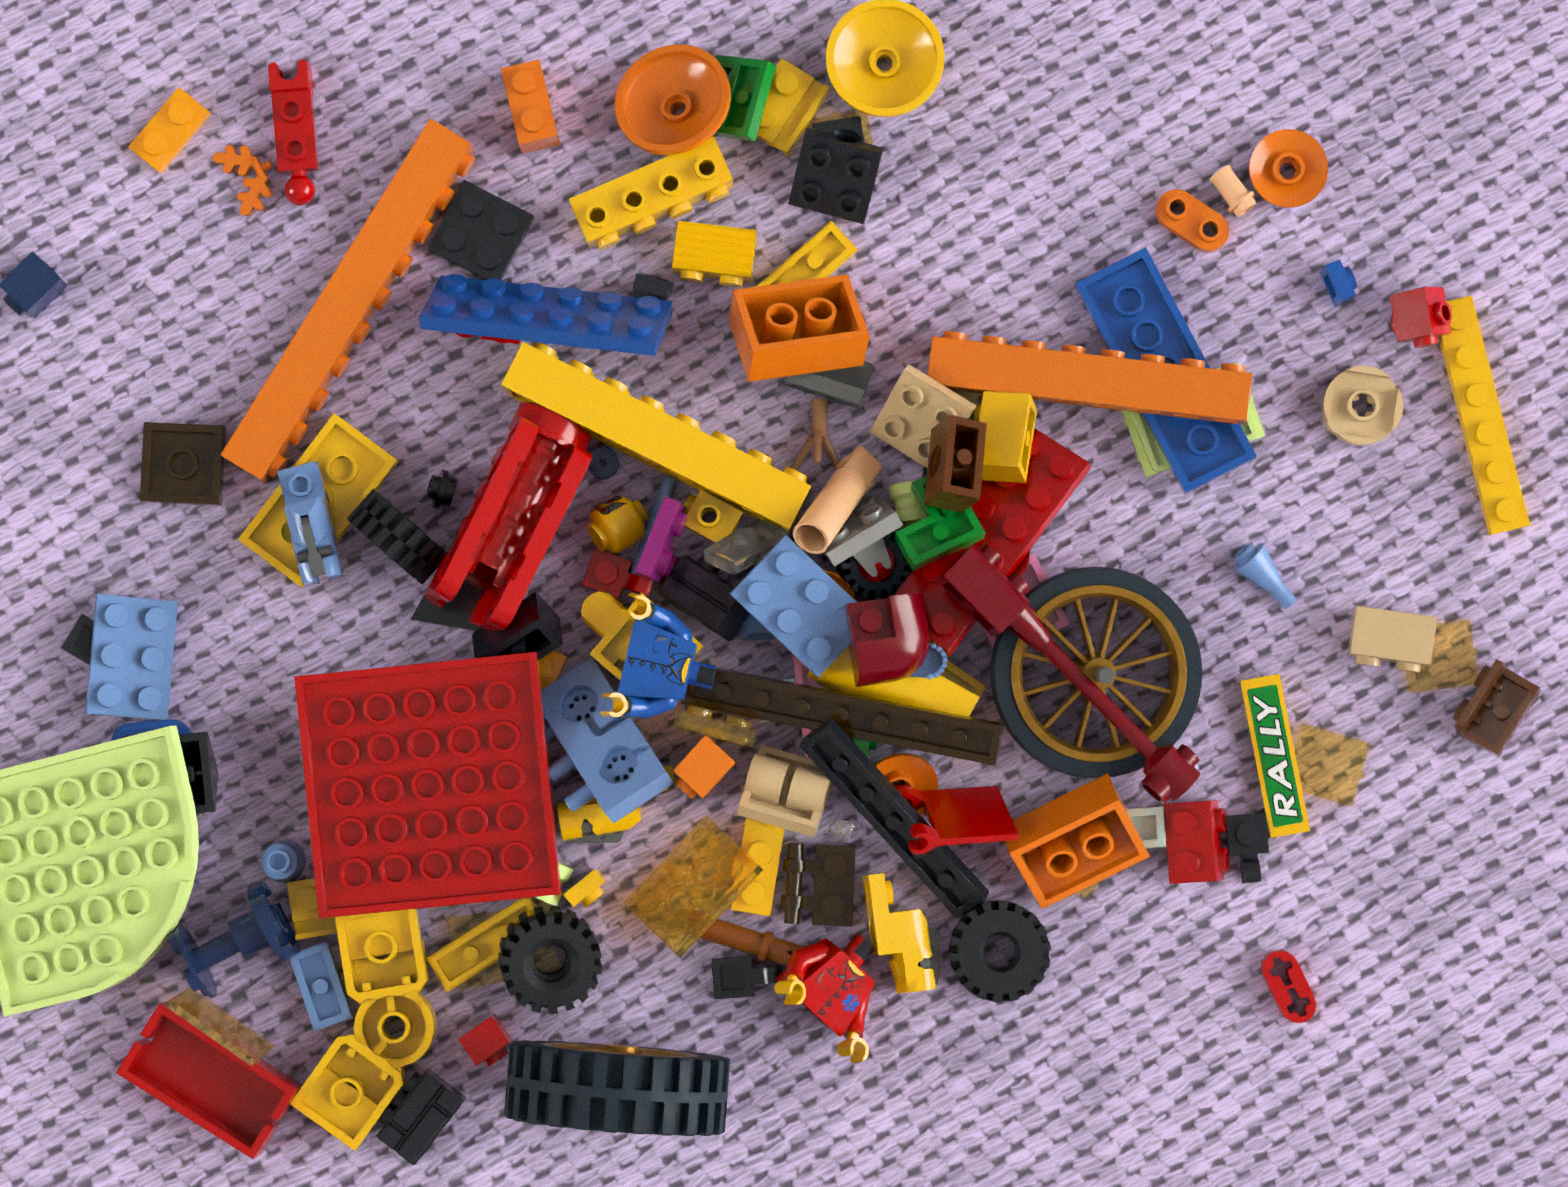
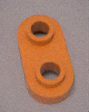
M1180 189L1169 190L1157 202L1155 213L1158 222L1197 250L1206 253L1214 252L1220 249L1227 241L1229 226L1225 218L1188 192ZM1174 202L1180 203L1184 209L1183 213L1180 215L1173 214L1170 211V204ZM1207 224L1214 226L1216 235L1213 237L1206 236L1203 233V226Z

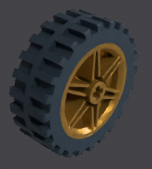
M513 1041L510 1043L504 1115L506 1118L518 1122L549 1125L550 1127L574 1128L577 1130L642 1135L655 1134L662 1136L721 1135L725 1132L730 1059L707 1053L628 1045L565 1041Z

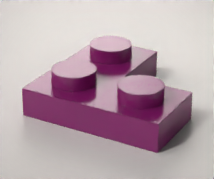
M666 496L663 499L635 570L642 577L652 580L661 586L665 579L673 574L672 570L679 562V557L675 556L677 549L671 543L674 536H681L688 517L687 514H684L686 507L681 502Z

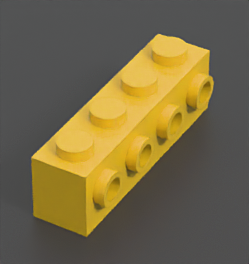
M713 136L693 150L669 155L569 199V202L589 248L598 246L599 250H604L618 244L621 241L619 236L634 230L635 234L638 235L657 226L655 220L669 214L671 219H676L690 213L693 210L692 204L704 199L708 203H713L729 195L728 189L734 187V183L716 139Z

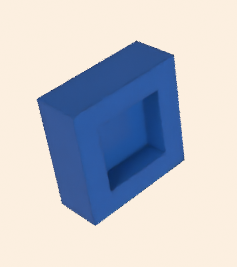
M1340 259L1325 265L1319 271L1335 307L1349 302L1356 296L1354 289L1357 288L1354 274L1348 266L1343 267Z

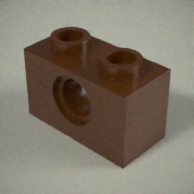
M948 415L931 429L924 505L962 513L980 500L987 423Z

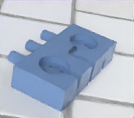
M592 657L541 690L544 717L548 722L545 725L546 742L548 743L557 737L567 752L566 755L549 765L550 778L552 781H556L576 767L586 782V785L564 799L571 812L576 811L596 798L604 813L614 824L674 784L632 717H604L600 714V711L610 712L613 709L612 699L601 697L603 693H614L615 690Z

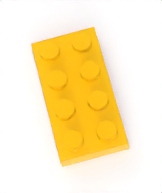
M333 413L293 467L314 461L319 463L338 538L335 540L337 544L352 525L347 520L348 516L372 489L377 491L399 461ZM279 484L238 540L297 585L304 588L284 510L286 504L281 484Z

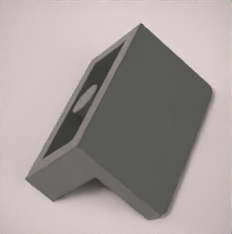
M864 361V366L787 376L784 379V385L860 409L873 365Z

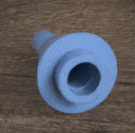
M1251 542L1237 552L1234 556L1237 562L1233 570L1263 590L1269 591L1284 609H1287L1296 601V597L1281 582V577L1264 543L1255 546Z

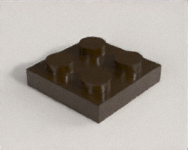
M144 422L140 502L222 506L224 457L220 455L225 448L226 427L223 425Z

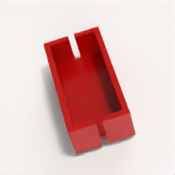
M171 1001L159 1003L140 1033L144 1039L135 1041L116 1072L251 1159L262 1154L280 1125L278 1120L285 1117L292 1106L290 1102L303 1086L295 1079ZM154 1036V1038L152 1039V1041L147 1040L148 1038H151V1037Z

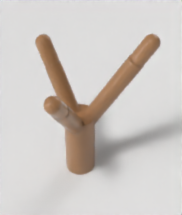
M822 398L812 400L811 433L791 468L797 471L813 445V461L815 463H820L822 444L835 470L837 469L836 465L841 462L827 435L828 400Z

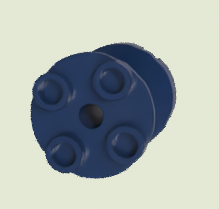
M261 882L247 890L252 910L229 921V931L200 946L197 945L195 939L182 924L177 925L175 931L168 934V940L172 949L178 956L183 955L188 966L183 972L187 983L194 992L200 990L205 997H215L217 995V988L210 967L239 952L247 958L271 946L282 961H286L300 953L299 949L294 945L298 943L295 940L294 930L280 902L271 904L267 898L272 895L273 891L265 882Z

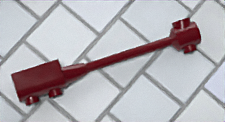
M973 543L966 548L936 580L991 636L1001 634L1007 628L1036 651L1039 650L1146 758L1143 769L1146 777L1140 783L1149 795L1161 804H1165L1169 799L1174 801L1182 796L1200 776V772L1194 767L1200 761L1198 756L1184 744L1178 749L1172 744L1157 747L1051 640V635L1030 605V600L1025 596L1030 590L1025 580L1014 572L1006 577L997 568V565L1002 561L1001 557L988 544L984 543L978 548Z

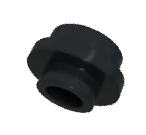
M442 469L439 476L432 475L429 481L426 498L432 499V508L438 509L440 506L449 508L456 489L457 477L450 476L447 470Z

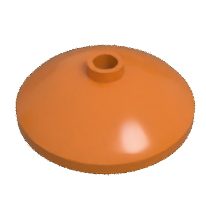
M684 44L663 46L640 57L623 75L615 95L614 109L616 119L628 140L641 150L657 155L685 153L705 143L721 127L730 107V83L721 64L707 51ZM678 109H685L683 113L674 115Z

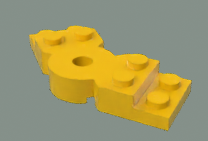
M417 909L335 917L347 995L361 1005L356 1013L354 1033L341 1035L335 1039L290 1102V1105L354 1151L359 1148L381 1115L406 1083L404 1066L410 1065L423 1057L431 1048L436 1037V1013L432 1004L421 993L430 980V974L426 960L425 943L421 937ZM395 1015L404 1021L405 1032L402 1037H392L387 1033L385 1023L389 1016Z

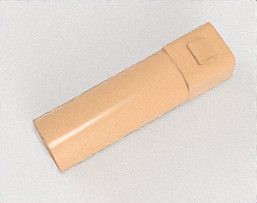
M858 446L836 465V471L793 529L794 540L804 551L811 554L825 552L862 497L874 486L876 477L883 469V466L864 447Z

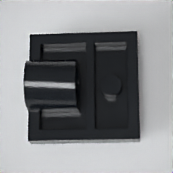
M807 127L788 204L864 224L884 148L864 143L863 137L850 129L833 128L827 133Z

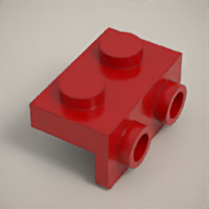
M1218 800L1163 804L1169 884L1224 880V872L1229 871L1230 862L1228 849L1222 848L1221 832L1226 831V814L1224 808H1219Z

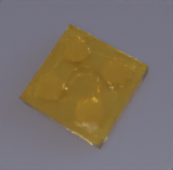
M689 705L687 712L678 710L674 723L676 728L704 736L707 735L711 738L750 749L754 748L757 732L750 730L751 722L732 716L727 717L726 723L712 719V711Z

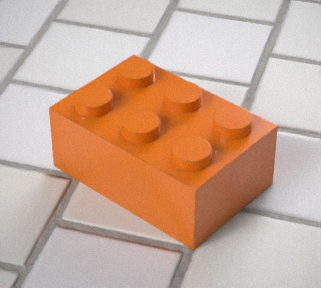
M848 274L733 290L728 321L748 382L864 366L870 335Z

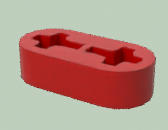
M1270 951L1261 961L1260 969L1280 1013L1291 1022H1307L1316 1012L1317 1003L1298 961L1287 951ZM1276 957L1282 962H1289L1290 967L1285 970V974L1290 983L1284 985L1279 975L1271 976L1269 970L1274 967L1273 959ZM1293 988L1297 997H1306L1308 1003L1303 1006L1304 1013L1302 1015L1295 1011H1288L1287 1006L1292 1003V999L1287 990Z

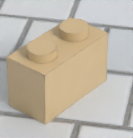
M1356 606L1353 611L1347 656L1356 657V664L1380 667V661L1396 663V670L1420 673L1421 666L1428 667L1431 665L1437 617Z

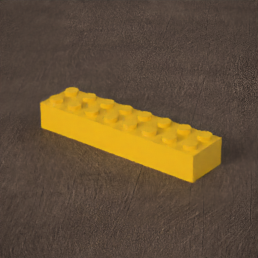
M522 342L501 383L507 395L521 402L536 404L554 411L582 427L591 437L699 491L702 489L741 510L743 513L790 536L811 495V485L807 484L808 477L788 466H786L783 472L771 466L772 459L752 448H750L748 454L737 449L736 441L721 432L714 430L711 436L701 431L700 423L685 414L678 412L675 418L665 413L664 405L649 396L642 395L640 400L630 396V392L627 391L628 387L615 379L606 377L605 381L602 382L594 378L595 375L591 373L592 369L579 361L571 359L569 364L560 361V357L555 355L557 352L543 343L534 342L533 346Z

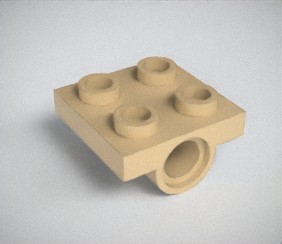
M908 364L869 433L927 468L931 429L948 415L970 419L976 405Z
M761 745L758 754L755 753L751 761L744 792L738 805L737 815L815 837L833 783L810 758Z

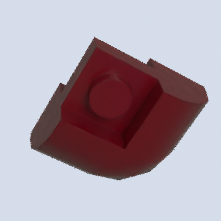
M923 594L894 595L884 599L845 605L851 640L849 650L855 687L895 682L911 676L923 665L929 651V630Z

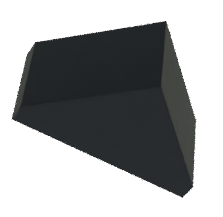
M208 731L179 734L196 814L216 812L218 769Z

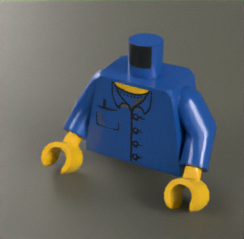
M632 592L629 593L628 596L636 598L637 608L633 612L622 608V613L625 616L634 618L635 621L618 693H603L601 697L612 699L613 709L610 712L600 711V714L604 717L650 718L673 710L678 700L684 701L688 684L711 690L717 666L694 661L697 644L692 642L691 631L673 612L650 603L645 596Z

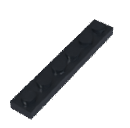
M832 718L802 739L799 747L956 918L987 899L989 890L948 845L938 846L919 855L910 851L908 842L922 838H913L910 834V827L916 823L930 825Z

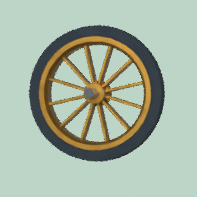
M1085 567L1054 575L1025 594L1043 625L1077 658L1075 664L1104 693V689L1108 688L1146 726L1141 731L1157 747L1169 744L1174 745L1188 727L1199 701L1202 687V659L1195 633L1188 619L1165 592L1150 581L1124 570L1109 567ZM1090 597L1111 598L1098 651L1094 652L1080 599ZM1121 601L1138 610L1145 618L1106 657L1105 652L1117 605ZM1070 602L1074 604L1087 652L1083 655L1046 619L1052 612ZM1151 622L1159 633L1166 650L1113 665L1111 662ZM1007 628L997 635L990 669L993 698L1004 726L1025 752L1041 764L1055 771L1081 778L1097 779L1107 773L1111 778L1125 775L1144 767L1146 758L1128 740L1119 743L1115 726L1105 716L1112 746L1099 748L1081 747L1092 703L1086 697L1074 744L1066 743L1051 734L1047 728L1081 692L1075 688L1040 723L1033 714L1026 695L1071 682L1064 678L1024 690L1022 679L1024 656L1048 663L1051 662L1045 657L1026 653L1028 644ZM1161 657H1168L1169 680L1167 689L1116 676V670ZM1114 680L1166 693L1160 709L1150 722L1112 685Z

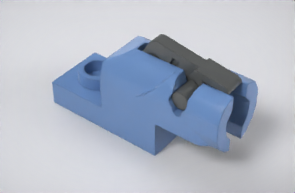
M314 461L277 471L286 504L284 510L302 584L304 586L320 583L318 576L324 574L331 580L343 576L335 541L338 538L319 463Z

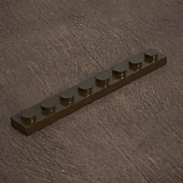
M716 668L711 690L688 684L685 700L681 701V704L812 730L817 729L832 718L849 737L994 766L998 761L1004 728L1003 723L722 668Z

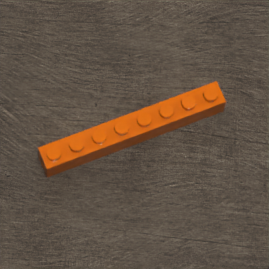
M944 331L943 337L933 336L927 376L952 391L983 394V391L1029 393L1032 399L1036 401L1247 425L1253 374L1245 372V366L1222 363L1221 369L1205 368V361L1196 359H1181V365L1165 363L1164 356L1141 354V360L1126 359L1125 352L1102 349L1100 356L1085 354L1084 347L1075 345H1062L1061 351L1045 349L1046 343L1031 340H1022V346L1006 345V338L997 336H983L982 342L966 340L967 334L953 331Z

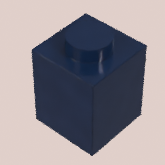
M33 251L0 283V287L7 293L3 298L5 303L19 316L26 312L34 318L68 286Z

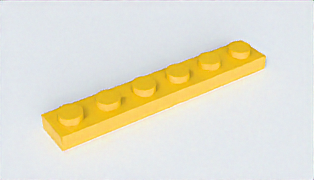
M1472 295L1446 301L1452 313V320L1450 322L1452 334L1438 338L1488 534L1490 536L1530 526Z

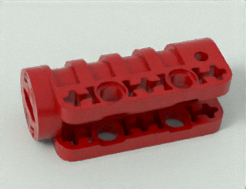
M527 402L520 403L509 425L510 432L504 444L498 447L491 461L493 466L486 480L480 483L473 497L475 502L468 516L462 519L456 531L457 538L450 552L445 553L424 595L430 602L442 608L445 602H450L454 599L464 581L482 589L483 592L468 622L490 631L506 629L514 618L592 459V454L586 451L592 437L586 430L554 411Z

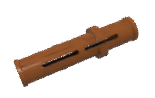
M693 910L691 913V920L688 922L685 933L686 935H692L758 956L757 960L764 963L768 959L786 966L789 962L790 954L794 950L805 947V945L802 946L773 937L774 932L766 930L764 934L699 913L696 910Z

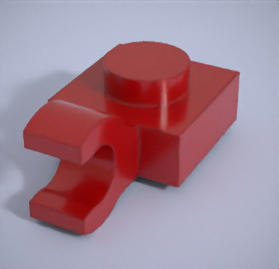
M595 548L581 585L597 592L609 593L614 598L620 599L624 589L638 594L642 593L650 598L655 583L652 580L630 573L633 561Z

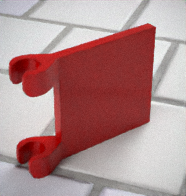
M908 785L896 787L915 810L924 807L931 824L930 827L922 823H916L910 827V834L913 838L922 837L919 840H910L908 842L909 849L914 854H924L943 845L1018 840L1017 829L998 786L925 791L917 790Z

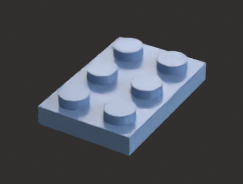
M784 535L729 593L818 678L851 643L845 605L856 603V601L787 535Z
M96 594L85 714L167 720L178 601Z

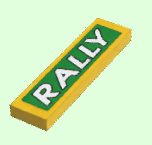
M1280 674L1242 680L1240 685L1270 838L1310 831Z

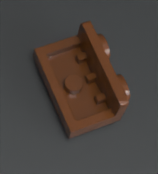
M1496 659L1491 667L1485 665L1480 671L1474 683V686L1478 689L1470 701L1464 699L1460 703L1453 719L1457 721L1454 727L1458 735L1499 758L1541 689L1539 686L1505 668L1504 663Z

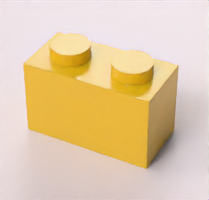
M983 391L981 405H976L974 411V420L987 423L982 480L1026 483L1037 416V408L1031 394Z

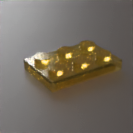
M706 815L624 903L681 958L763 869Z

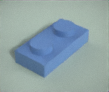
M329 941L301 950L299 954L290 958L314 1031L354 1018Z

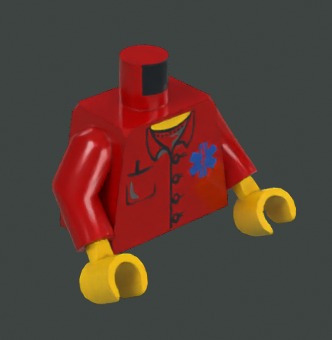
M859 934L851 940L843 951L826 938L794 950L786 970L776 978L777 983L774 986L775 992L778 995L786 994L785 1005L802 1004L839 1037L843 1035L846 1040L838 1043L837 1053L841 1057L851 1055V1063L862 1062L867 1059L869 1054L868 1045L862 1038L867 1007L875 981L860 968L875 951V948Z

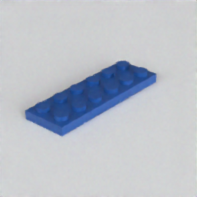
M1146 247L1075 283L1078 294L1109 350L1125 352L1126 359L1141 360V354L1160 355L1165 357V363L1181 365V359L1205 361V368H1210ZM1142 413L1184 494L1215 480L1257 457L1240 424Z
M459 274L441 275L419 315L420 329L656 356L672 317V301L660 300L654 296H624L612 291L597 293L581 291L575 287L562 289L544 287L538 283H508L495 278L481 280L465 278Z

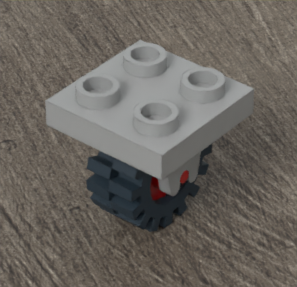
M879 495L875 498L868 496L860 500L828 548L823 552V555L834 567L837 566L841 573L840 576L849 583L850 588L868 598V595H871L874 599H881V594L883 593L887 596L893 595L892 589L896 586L900 588L903 584L901 581L903 577L908 578L911 573L908 569L909 563L894 539V530L903 526L897 513Z

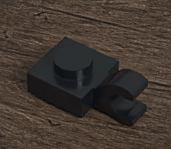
M1266 813L1226 816V845L1229 856L1240 857L1242 883L1261 882L1258 854L1269 853Z
M753 956L712 958L714 999L754 997L755 984L777 983L776 978L782 973V965L753 968Z

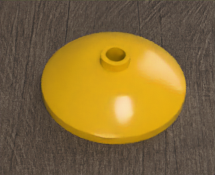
M871 0L852 8L835 25L826 49L827 73L836 93L853 109L874 117L889 118L904 115L924 104L936 90L942 77L945 62L943 42L934 23L915 6L899 0ZM882 58H886L891 61L892 66L884 71L878 68L877 62Z

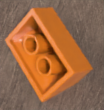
M1108 773L1013 819L1018 832V840L1005 841L1009 854L1041 909L1150 857Z

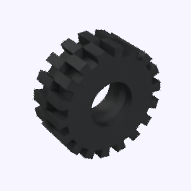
M375 489L371 490L347 518L364 536L422 585L439 567L445 553H447Z
M995 900L977 905L969 912L964 913L959 919L960 921L951 933L952 936L948 949L949 961L956 978L969 992L983 1000H990L996 1003H1002L1003 1001L1012 1002L1019 1000V997L1025 994H1030L1034 991L1033 988L1042 982L1045 977L1044 973L1050 965L1049 951H1051V945L1048 941L1045 927L1032 912L1012 902ZM994 936H1006L1015 946V957L1005 967H994L985 959V944Z
M551 905V911H544L542 906L534 908L535 914L528 916L524 912L518 916L520 922L517 925L511 922L506 928L508 935L506 938L502 937L499 944L501 953H498L499 965L508 992L511 996H516L517 1002L525 1007L528 1003L534 1012L541 1013L542 1008H548L549 1014H558L557 1007L565 1005L566 1011L574 1009L573 1001L579 998L583 1003L589 998L587 990L589 988L595 990L598 984L596 976L597 974L601 975L602 972L601 951L593 930L591 931L589 924L583 917L581 919L577 918L576 912L567 909L566 913L561 912L560 906ZM547 944H555L565 952L563 966L552 973L543 972L534 964L535 953L540 947Z

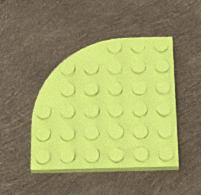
M176 725L0 770V1002L4 1017L84 998L103 992L123 982L138 972L157 954L167 942L168 934L173 932L186 909L194 884L199 840L195 804Z

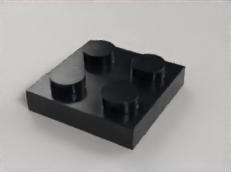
M464 180L427 249L433 254L484 280L491 278L502 280L535 217L527 211Z

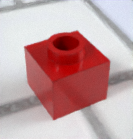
M494 1014L458 1040L476 1066L485 1060L490 1067L509 1053L505 1046L512 1041V1038Z

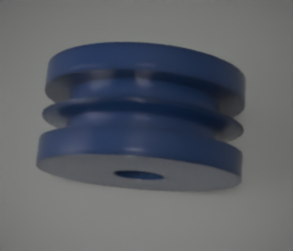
M598 447L590 452L592 459L588 470L595 478L606 480L617 473L619 459L612 449ZM605 460L607 463L605 466H600V461Z

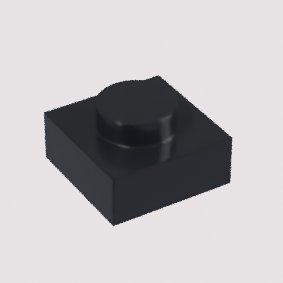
M81 614L60 649L87 665L90 663L93 620Z

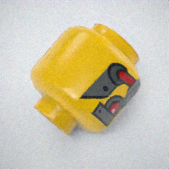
M617 495L590 512V523L586 527L590 538L599 550H608L613 554H617L645 537L646 528L644 522L648 520V516L638 500L631 502L627 497Z

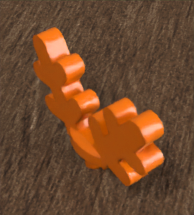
M227 145L225 147L226 153L217 152L213 155L214 162L223 164V171L231 174L239 166L237 173L240 176L246 177L252 168L257 175L256 178H245L243 180V185L250 189L248 192H239L237 194V199L243 202L239 208L240 214L249 216L254 209L262 211L264 204L260 199L261 194L266 198H270L273 195L267 185L270 179L266 172L273 167L272 162L268 160L262 164L259 157H253L250 147L246 145L240 147L241 155H238L234 146Z

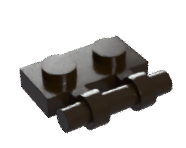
M788 843L787 859H783V871H787L786 894L781 895V907H785L784 923L800 924L801 908L813 909L812 925L852 927L856 846L816 844L815 860H803L804 844ZM803 872L814 873L813 896H801Z

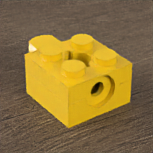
M599 591L588 596L581 609L583 621L602 637V640L590 652V655L616 678L621 680L635 621L634 618L625 616L622 613V608L633 612L637 608V600L627 609L611 594ZM692 636V642L697 644L696 658L704 646Z

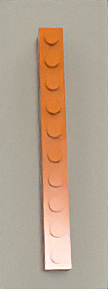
M431 118L429 119L220 456L266 484L271 477L273 479L279 477L277 471L285 468L288 459L284 456L291 444L297 446L307 433L309 425L305 424L309 415L313 410L316 412L320 411L327 401L330 392L326 388L334 376L340 378L347 369L351 360L347 354L354 343L360 345L367 337L371 329V324L368 321L375 309L382 311L392 295V291L388 288L396 276L402 278L408 271L413 261V257L409 255L416 243L423 244L427 240L434 227V224L430 222L438 209L444 211L452 200L455 191L451 187L458 176L464 178L472 168L475 157L472 156L474 148L469 141Z

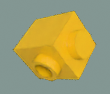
M702 489L697 497L690 494L684 503L686 507L684 514L688 516L685 529L725 550L744 516L743 512ZM708 512L717 515L712 523H706L702 520L703 516Z

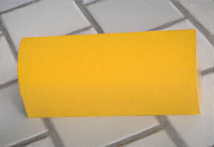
M851 643L819 678L811 671L806 676V678L829 690L967 717L970 716L980 698L941 675L937 678L933 677L931 680L928 678L906 677L895 682L855 687L849 650Z

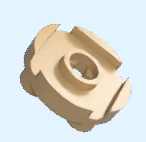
M1354 366L1338 374L1326 387L1322 397L1321 411L1328 431L1344 443L1354 446H1369L1385 439L1398 426L1402 417L1403 398L1399 388H1396L1394 382L1389 379V375L1381 369L1372 366ZM1360 395L1366 396V403L1372 405V411L1365 412L1363 417L1358 416L1357 410L1352 408V402L1358 401Z

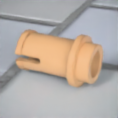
M1230 165L1223 167L1209 179L1230 206L1227 210L1229 213L1234 212L1237 217H1241L1257 204L1254 200L1255 193L1253 191L1248 192Z

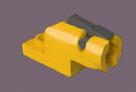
M664 766L672 781L675 782L674 766ZM596 798L574 812L570 811L565 802L557 803L563 841L567 840L569 843H617L621 841L625 830H630L642 820L640 806L613 824L602 810Z
M884 873L862 875L871 945L875 948L872 955H892V960H888L895 981L896 993L936 989L939 977V932L928 927L926 917L920 909L889 912L888 905L894 903L892 883L890 880L885 881Z

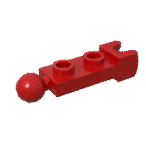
M300 60L297 63L296 76L293 79L285 80L278 65L272 62L268 65L270 91L272 92L277 171L279 174L291 173V178L285 184V196L290 203L303 206L312 201L316 191L314 182L307 177L306 172L319 171L312 70L308 61Z

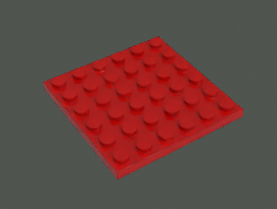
M537 652L294 676L319 919L560 895L562 893Z

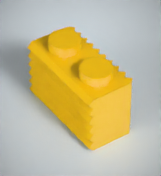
M678 221L672 262L673 273L680 274V280L702 283L704 277L718 278L719 284L723 286L742 287L743 281H752L757 230Z

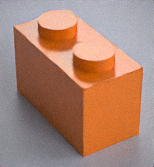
M540 60L501 68L517 140L522 154L561 145Z
M705 735L673 770L679 776L674 783L691 799L697 794L705 799L737 763Z

